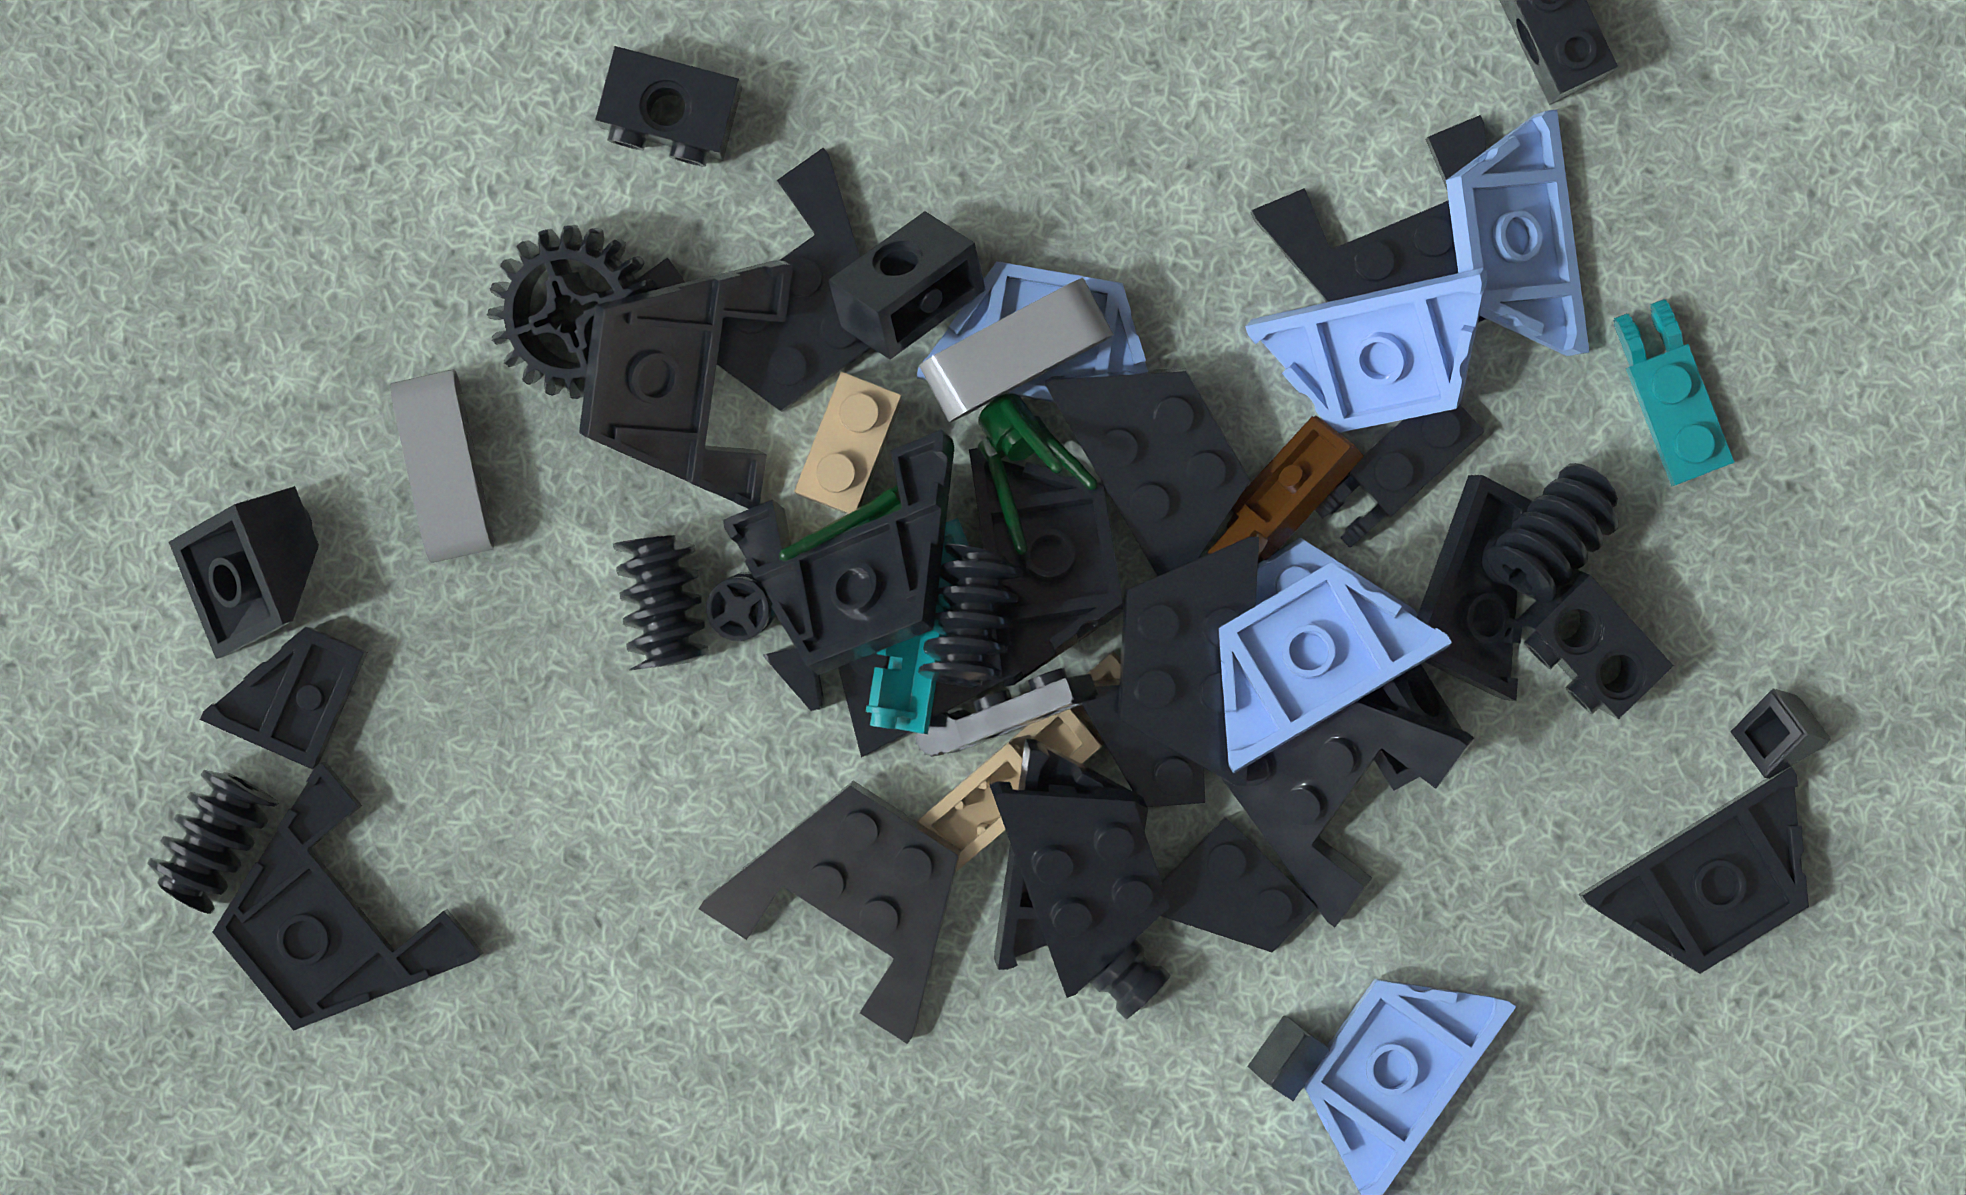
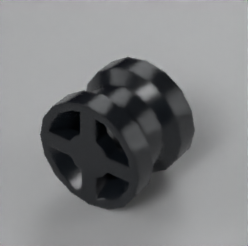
M740 572L720 582L710 592L706 603L707 618L711 627L720 636L731 641H745L755 637L764 631L776 617L771 607L773 603L761 583L753 577L751 572ZM734 590H736V592L738 593V595H745V596H748V597L745 598V597H743V596H737V595L735 594ZM752 605L754 606V610H753V612H752V615H753V617L755 618V620H753L752 617L750 616L751 611H752Z
M1135 939L1089 983L1098 992H1108L1116 1000V1010L1124 1019H1128L1163 987L1171 975L1162 966H1152L1144 957V947Z

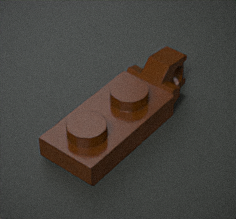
M1311 416L1242 492L1231 509L1234 514L1226 525L1228 530L1208 553H1213L1246 537H1259L1258 563L1263 561V559H1268L1275 554L1276 550L1281 548L1364 455L1354 444L1318 416Z

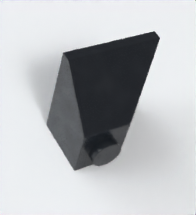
M295 486L233 504L169 541L216 659L227 656L294 620L319 547L313 531L311 517L303 506Z

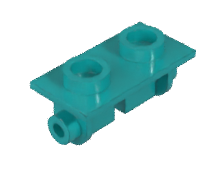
M936 605V613L948 611L940 605ZM931 630L877 652L878 655L890 656L888 669L874 668L869 705H866V712L872 713L871 726L928 734L936 681L921 676L918 671L919 667L923 664L938 662L927 655L923 647L924 642L928 639L943 637L942 635Z

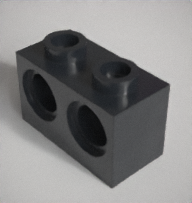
M1571 568L1573 571L1572 580L1564 586L1556 585L1557 596L1548 603L1535 601L1517 619L1521 626L1530 634L1523 643L1548 669L1551 670L1558 664L1572 679L1565 688L1586 711L1593 715L1600 709L1620 719L1674 665L1590 574ZM1577 609L1580 615V625L1577 632L1572 637L1561 640L1558 631L1561 618L1567 612ZM1619 655L1621 671L1618 677L1611 683L1603 684L1600 677L1602 665L1611 656Z

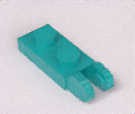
M1665 299L1652 303L1650 311L1653 325L1657 332H1659L1666 350L1664 354L1646 359L1639 328L1629 314L1626 313L1618 316L1613 321L1630 366L1625 369L1672 487L1735 462L1689 344H1683L1682 333L1672 308Z

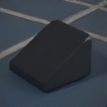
M796 648L763 654V657L810 711L823 709L822 706L825 705L820 675L806 666Z
M1774 688L1730 731L1763 777L1767 779L1776 776L1820 750L1831 740L1811 711L1797 695Z
M1284 1015L1247 1067L1274 1090L1294 1101L1328 1054L1330 1048Z

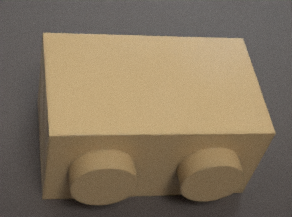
M841 372L794 492L801 497L845 514L860 508L901 406L902 396Z

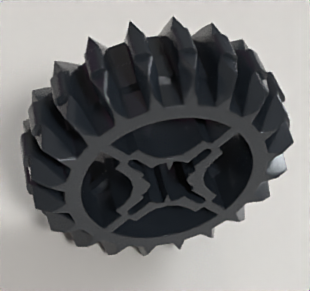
M578 225L564 226L560 239L551 228L539 231L538 246L530 240L522 241L516 246L522 262L510 258L503 260L500 264V268L511 280V283L499 281L492 283L490 292L495 296L505 299L504 306L488 309V318L492 320L504 319L506 330L496 332L492 336V341L496 345L511 342L514 350L506 355L504 364L508 367H513L525 361L528 365L523 372L522 380L527 385L536 383L545 374V393L551 396L559 394L566 384L567 392L571 399L584 397L595 307L584 311V315L579 316L575 321L569 322L567 319L551 322V318L565 313L564 309L569 308L576 302L584 305L597 301L598 304L656 289V283L653 279L637 282L634 274L641 270L645 264L640 256L628 259L624 263L620 261L626 249L625 241L620 238L614 239L603 250L604 232L600 228L589 229L584 239H582ZM568 259L593 267L608 281L612 288L601 292L591 290L584 284L579 272H572ZM547 270L550 279L544 282L548 295L546 305L540 312L531 316L530 303L533 289L540 276ZM546 332L557 334L566 343L569 353L576 352L580 363L570 362L554 355L542 344L537 335Z

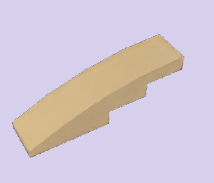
M1113 650L1087 674H1091L1093 681L1120 679L1121 658ZM1083 705L1024 727L917 820L923 826L961 849L956 872L1005 831L989 784L997 781L1010 782L1012 788L1018 790L1025 739H1036L1081 764L1102 747L1104 741Z

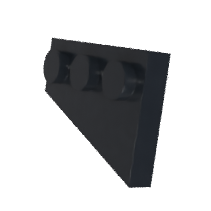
M1468 475L1416 617L1431 628H1438L1447 634L1452 643L1448 648L1424 662L1503 700L1517 701L1518 678H1511L1513 644H1521L1522 626L1515 619L1517 590L1505 583L1493 571L1488 562L1486 551L1496 546L1500 535L1512 528L1513 521L1517 517L1527 512L1532 500L1484 475Z

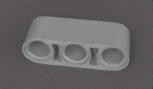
M1081 278L944 349L922 362L919 367L949 422H952L1090 350L1114 334L1084 278Z
M455 369L391 383L392 403L425 552L431 563L494 550L492 527L486 528L484 519L489 518L479 467L472 466L470 458L476 456L466 407L465 404L459 405L457 395L463 393Z

